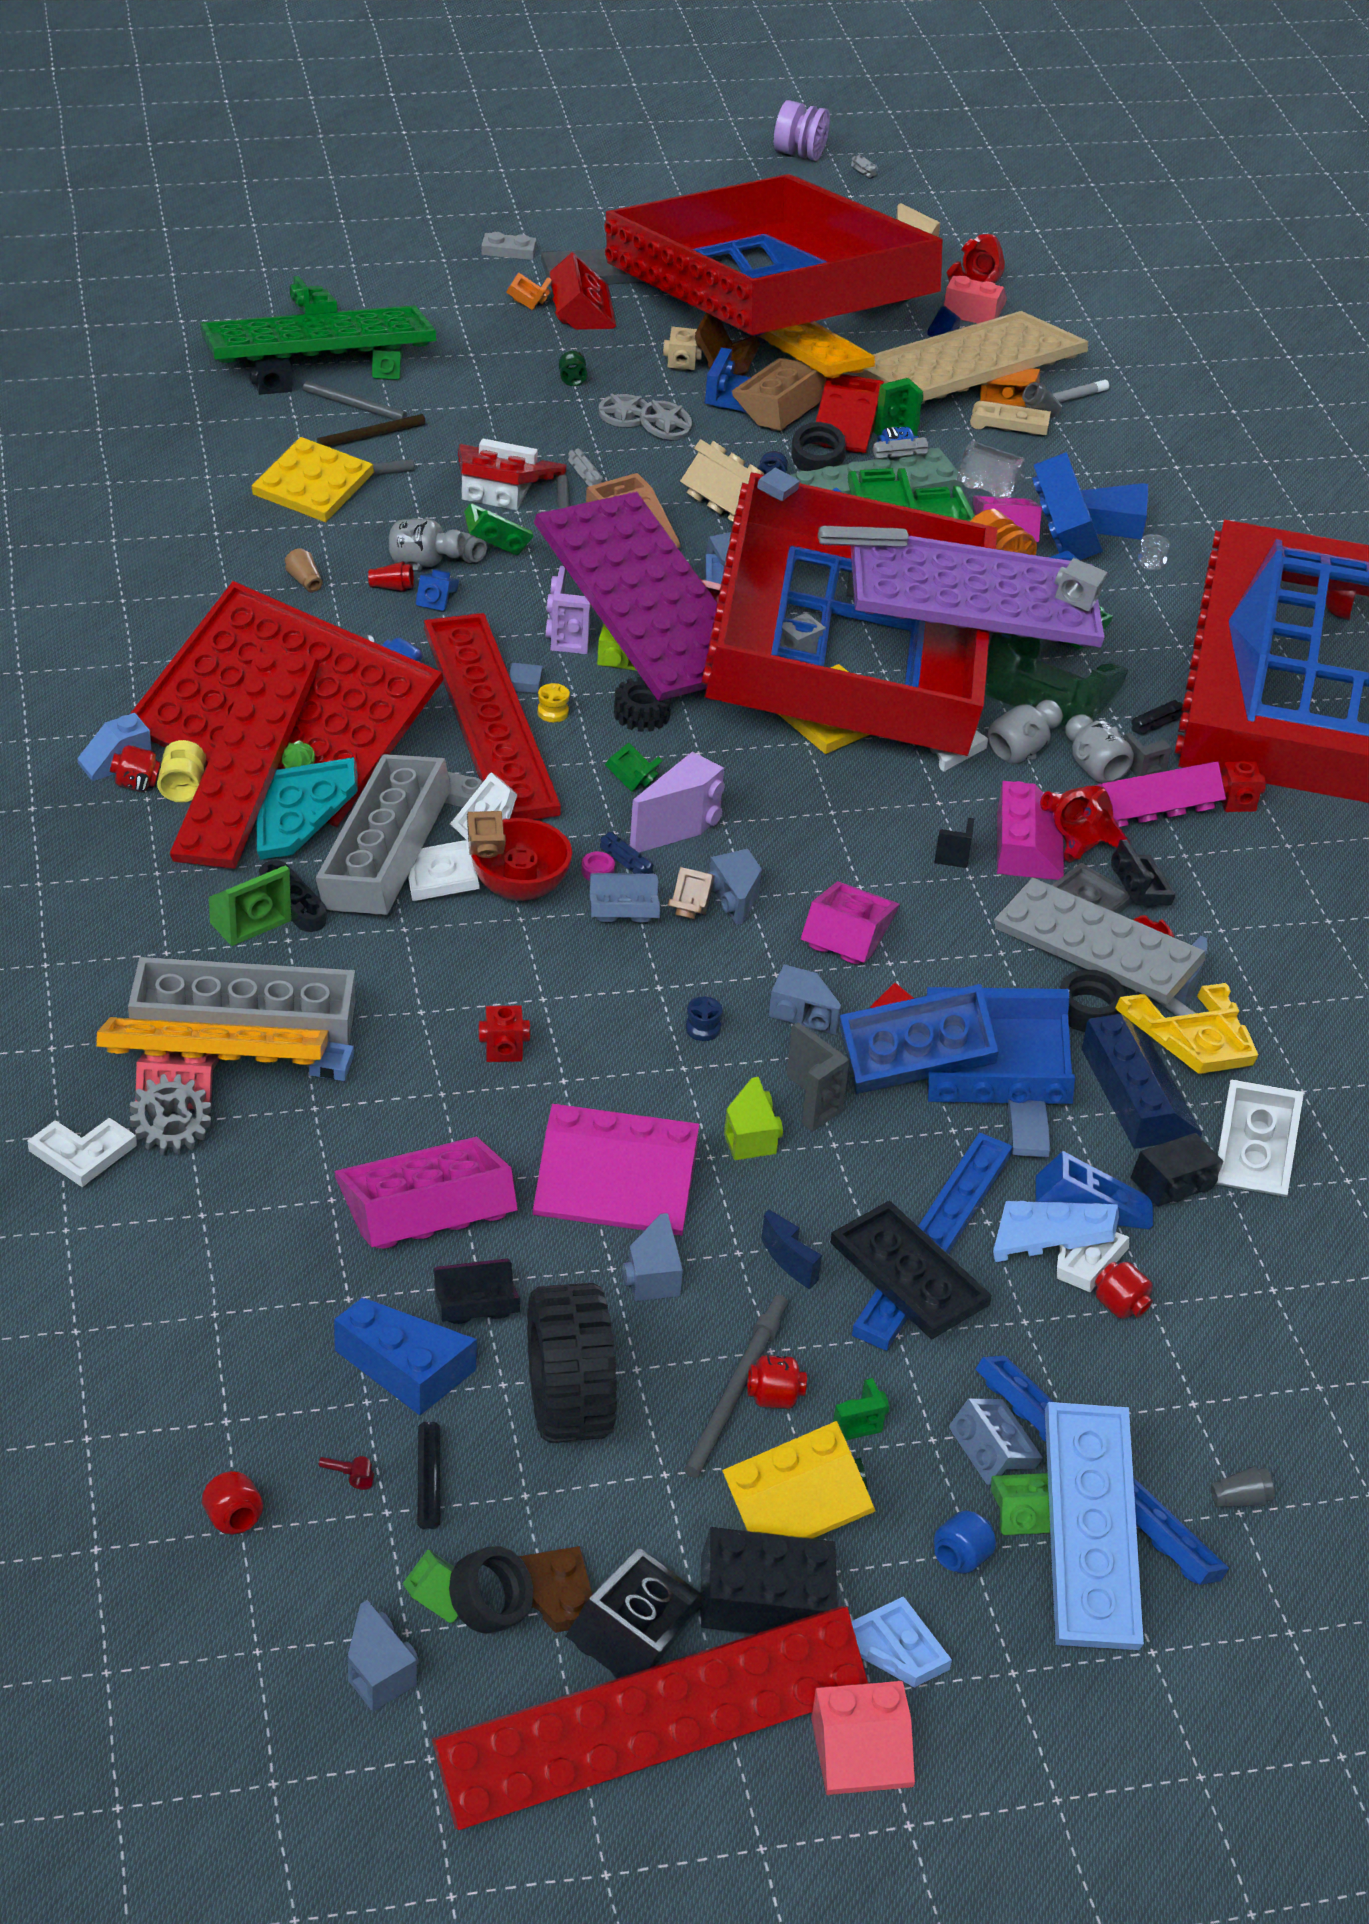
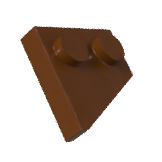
M580 1546L518 1556L523 1560L531 1575L534 1589L531 1607L540 1611L543 1620L555 1633L569 1631L584 1605L592 1596Z

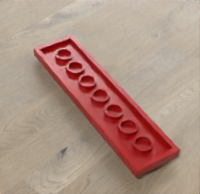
M267 652L255 653L169 853L173 862L236 869L319 668L316 657Z

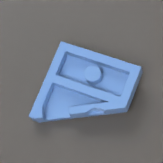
M904 1596L851 1621L861 1658L912 1687H916L950 1670L952 1659Z

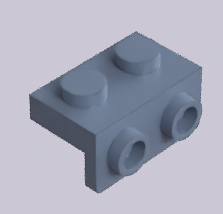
M591 873L589 886L591 917H597V920L603 922L616 921L617 917H631V920L635 922H649L651 918H660L658 876L656 874Z

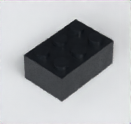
M710 1527L701 1555V1628L757 1634L838 1607L835 1541Z

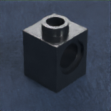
M264 355L263 359L254 360V367L249 369L251 385L256 384L259 395L292 392V368L289 358Z

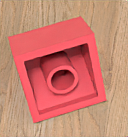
M953 276L946 288L943 316L977 324L998 318L1007 299L1005 289L993 282L971 280L967 276Z
M903 1681L816 1688L811 1720L826 1795L914 1787L912 1722Z

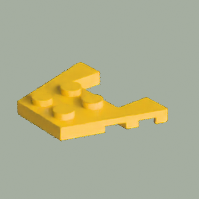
M1226 983L1201 987L1197 997L1209 1012L1165 1018L1145 994L1120 997L1115 1007L1117 1011L1198 1074L1253 1066L1258 1057L1257 1050L1246 1025H1240L1237 1018L1239 1013L1237 1004L1230 1002L1228 996L1231 991Z

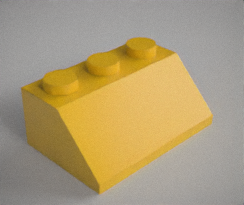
M837 1421L722 1470L747 1531L813 1539L876 1512Z

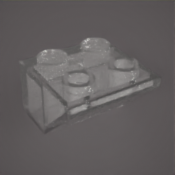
M971 441L965 448L956 481L962 482L965 487L970 489L980 488L989 491L996 498H1011L1023 481L1026 458Z

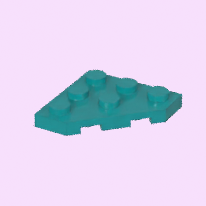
M354 757L276 770L257 815V853L260 860L293 855L358 792L357 764Z

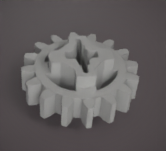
M165 1074L161 1075L160 1083L157 1085L151 1079L147 1080V1091L137 1089L135 1092L137 1101L130 1102V1112L134 1114L130 1116V1127H138L135 1130L136 1140L146 1137V1149L148 1150L155 1144L159 1145L160 1155L165 1154L167 1147H173L176 1155H180L181 1146L184 1144L190 1150L194 1149V1137L204 1140L206 1134L204 1128L210 1127L211 1117L207 1115L211 1113V1102H203L206 1096L205 1090L202 1089L195 1092V1081L190 1080L184 1085L181 1083V1075L179 1074L176 1075L173 1082H168ZM189 1103H191L195 1110V1119L192 1117V1113L187 1111ZM146 1110L149 1112V1116L154 1119L152 1126L146 1120Z

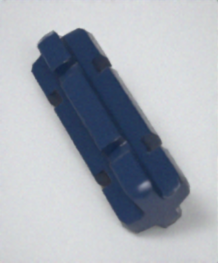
M608 832L605 836L601 837L600 848L634 874L653 873V863L625 841L621 840L616 834Z

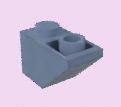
M748 848L711 857L710 872H708V874L715 875L711 891L716 893L721 901L724 912L730 914L736 925L744 922L760 891L762 869Z
M784 964L771 991L769 1017L794 1024L799 1022L805 1027L836 1035L841 1010L839 1001L817 973Z
M366 1600L360 1604L348 1652V1681L373 1712L417 1685V1665L419 1664V1659L412 1645L407 1641L402 1643L394 1633L393 1625L384 1612L378 1613L370 1602Z

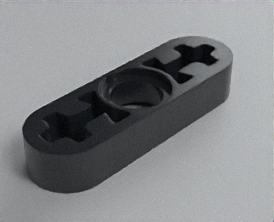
M272 860L262 864L259 868V876L285 865L290 869V893L301 895L298 898L291 899V921L302 931L315 932L321 930L326 924L325 904L286 863Z

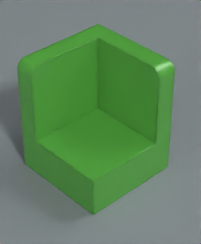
M428 1549L402 1584L413 1599L447 1622L452 1623L458 1616L452 1606L449 1593L450 1576L454 1566Z

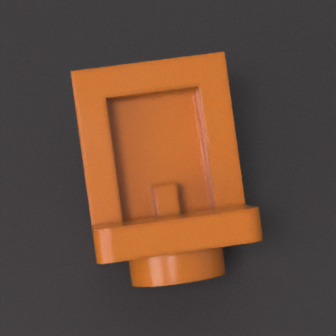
M518 272L506 293L512 296L515 301L533 310L538 302L543 304L550 294L551 290L547 287L551 279L547 277L540 287Z

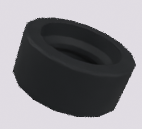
M811 422L803 425L795 432L792 439V460L801 471L842 465L845 459V436L840 429L829 423ZM821 442L830 445L835 450L826 455H814L805 451L803 447L810 443Z
M1083 969L1074 971L1064 977L1059 989H1069L1068 1021L1071 1028L1085 1032L1088 1019L1121 1014L1115 1007L1119 998L1125 996V991L1119 981L1111 975L1098 970ZM1092 995L1101 998L1109 1006L1101 1008L1088 1007L1080 1004L1073 997Z
M499 1545L484 1547L459 1560L451 1573L449 1593L452 1606L459 1619L474 1631L487 1634L512 1627L527 1616L532 1606L534 1589L531 1575L523 1560L510 1549ZM482 1565L489 1567L497 1574L503 1585L505 1603L501 1614L493 1612L480 1595L477 1581L479 1569Z

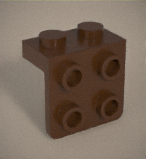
M705 313L695 332L696 344L707 357L709 368L714 363L721 347L732 349L731 360L735 361L733 374L742 376L748 372V368L760 346L757 336H751L732 343L720 319L708 313Z

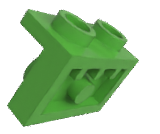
M1048 1473L992 1476L991 1492L1000 1508L999 1529L1003 1535L1050 1533Z

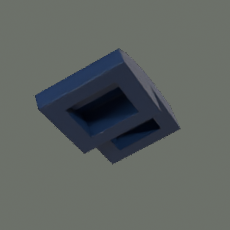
M768 1209L764 1213L761 1237L765 1248L787 1274L810 1290L819 1280L822 1255L798 1241L800 1229L798 1226Z

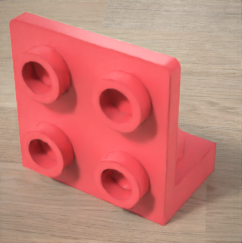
M167 1051V1054L162 1056H151L143 1053L136 1066V1090L147 1091L146 1081L149 1079L156 1085L159 1084L162 1074L166 1075L168 1082H173L176 1075L179 1074L181 1075V1083L184 1085L190 1080L195 1081V1092L204 1089L206 1096L203 1102H211L212 1106L213 1070L220 1060L218 1054L204 1053V1056L200 1058H186L181 1056V1052ZM189 1103L187 1108L194 1109L191 1103Z

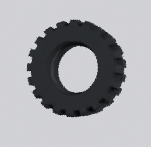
M593 1282L538 1286L530 1293L528 1298L527 1347L531 1395L540 1437L550 1443L603 1439L614 1430L616 1423L615 1412L617 1410L614 1339L605 1293L600 1286Z

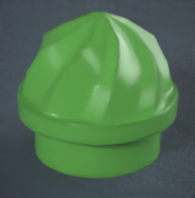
M299 740L295 743H289L282 755V762L285 768L314 764L315 753L312 747Z

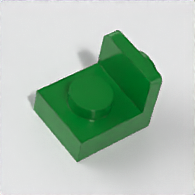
M873 1378L865 1379L861 1399H851L835 1406L833 1422H838L845 1440L883 1431L885 1415L889 1413V1403L885 1392L878 1390Z

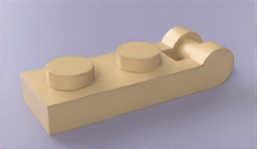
M978 401L973 406L970 424L975 429H983L985 426L1000 428L1004 431L1015 430L1026 432L1030 435H1047L1051 411Z

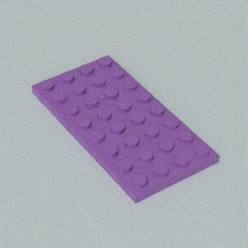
M909 536L907 546L905 547L851 546L855 610L868 614L891 615L900 619L911 618L924 620L928 623L950 624L960 628L983 629L992 633L1002 632L1015 634L1020 637H1035L1047 639L1051 642H1068L1083 647L1094 646L1101 648L1104 641L1098 600L1088 612L1055 598L1058 585L1054 584L1060 568H1066L1071 561Z

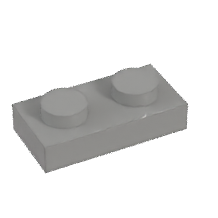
M500 232L485 233L481 255L533 260L536 250V238L523 234L513 236L504 235Z

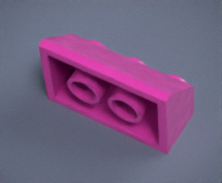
M1002 781L997 810V874L1059 880L1064 876L1063 834L1055 825L1053 813L1042 810L1040 801L1044 793L1036 784L1020 781Z

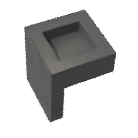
M1131 733L1123 735L1133 750L1134 757L1130 770L1137 777L1167 770L1171 746L1165 740L1143 746Z

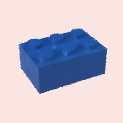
M1067 452L1034 464L1037 476L1033 477L1032 480L1039 494L1040 503L1045 517H1047L1048 526L1058 552L1062 553L1068 550L1079 560L1103 552Z

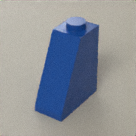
M1141 483L1081 490L1097 534L1142 540L1147 517L1148 484Z

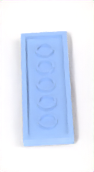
M1048 1402L1045 1407L1056 1645L1140 1650L1144 1645L1129 1407Z

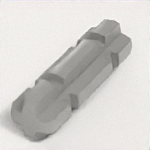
M924 437L914 438L913 441L911 439L888 441V444H886V441L876 442L873 446V454L876 459L888 458V455H890V458L912 456L914 452L916 455L928 452V442Z
M579 448L575 451L570 450L568 461L586 484L592 486L602 483V475L583 451Z

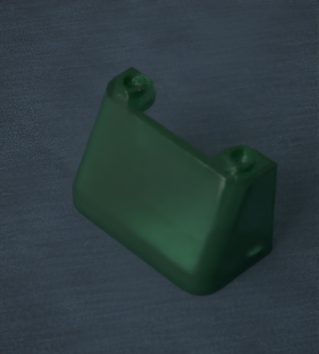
M996 632L993 633L988 647L985 694L1015 707L1018 705H1030L1036 708L1040 702L1052 700L1058 704L1063 713L1060 725L1066 727L1067 722L1079 714L1089 716L1094 722L1121 689L1128 669L1116 664L1106 663L1092 670L1091 675L1085 679L1038 661L1041 650L1039 638L1020 637L1015 634Z

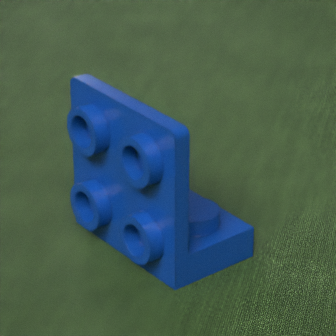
M721 347L707 374L705 404L714 405L722 409L739 410L742 413L748 414L733 397L732 390L751 377L733 374L735 361L731 360L732 349Z

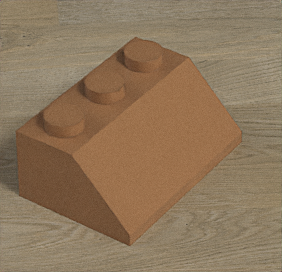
M779 358L732 390V394L758 426L768 427L773 431H780L785 429L794 420L801 418L804 413L821 402L826 377L803 362Z

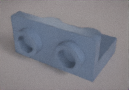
M968 1398L949 1425L951 1432L987 1485H991L992 1476L1002 1475L1006 1469H1036L1043 1459L1003 1399Z

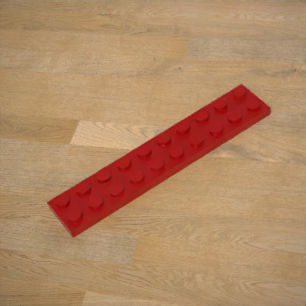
M478 613L424 620V632L438 669L443 674V683L479 779L484 782L492 772L517 793L510 818L544 819L560 816V802L485 614Z
M840 1606L432 1738V1743L454 1828L462 1830L813 1712L816 1688L868 1684L848 1607Z

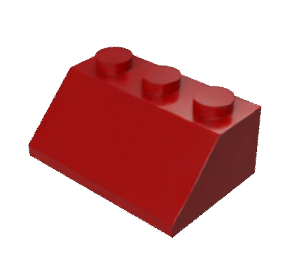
M574 252L570 253L550 271V286L553 290L556 316L563 324L568 323L575 330L613 329L616 327L608 284Z

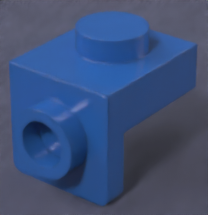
M433 569L432 574L420 575L416 605L440 611L446 610L449 593L457 592L459 579L450 578V572Z

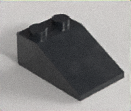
M638 1548L588 1599L565 1637L576 1644L582 1653L592 1656L609 1669L617 1679L649 1669L657 1665L701 1608V1593L641 1548Z

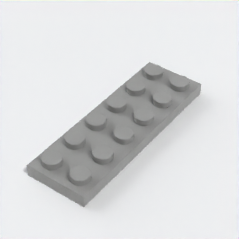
M1033 877L994 919L995 929L1085 969L1107 973L1117 979L1121 985L1165 1004L1172 1000L1205 961V951Z

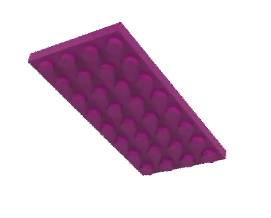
M638 492L537 513L534 524L656 699L662 701L706 689L707 685L701 684L717 602Z

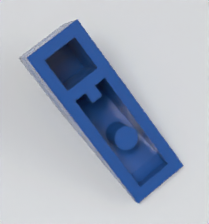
M1064 1151L1036 1175V1202L1116 1204L1119 1211L1117 1225L1150 1229L1153 1226L1152 1200L1147 1195Z

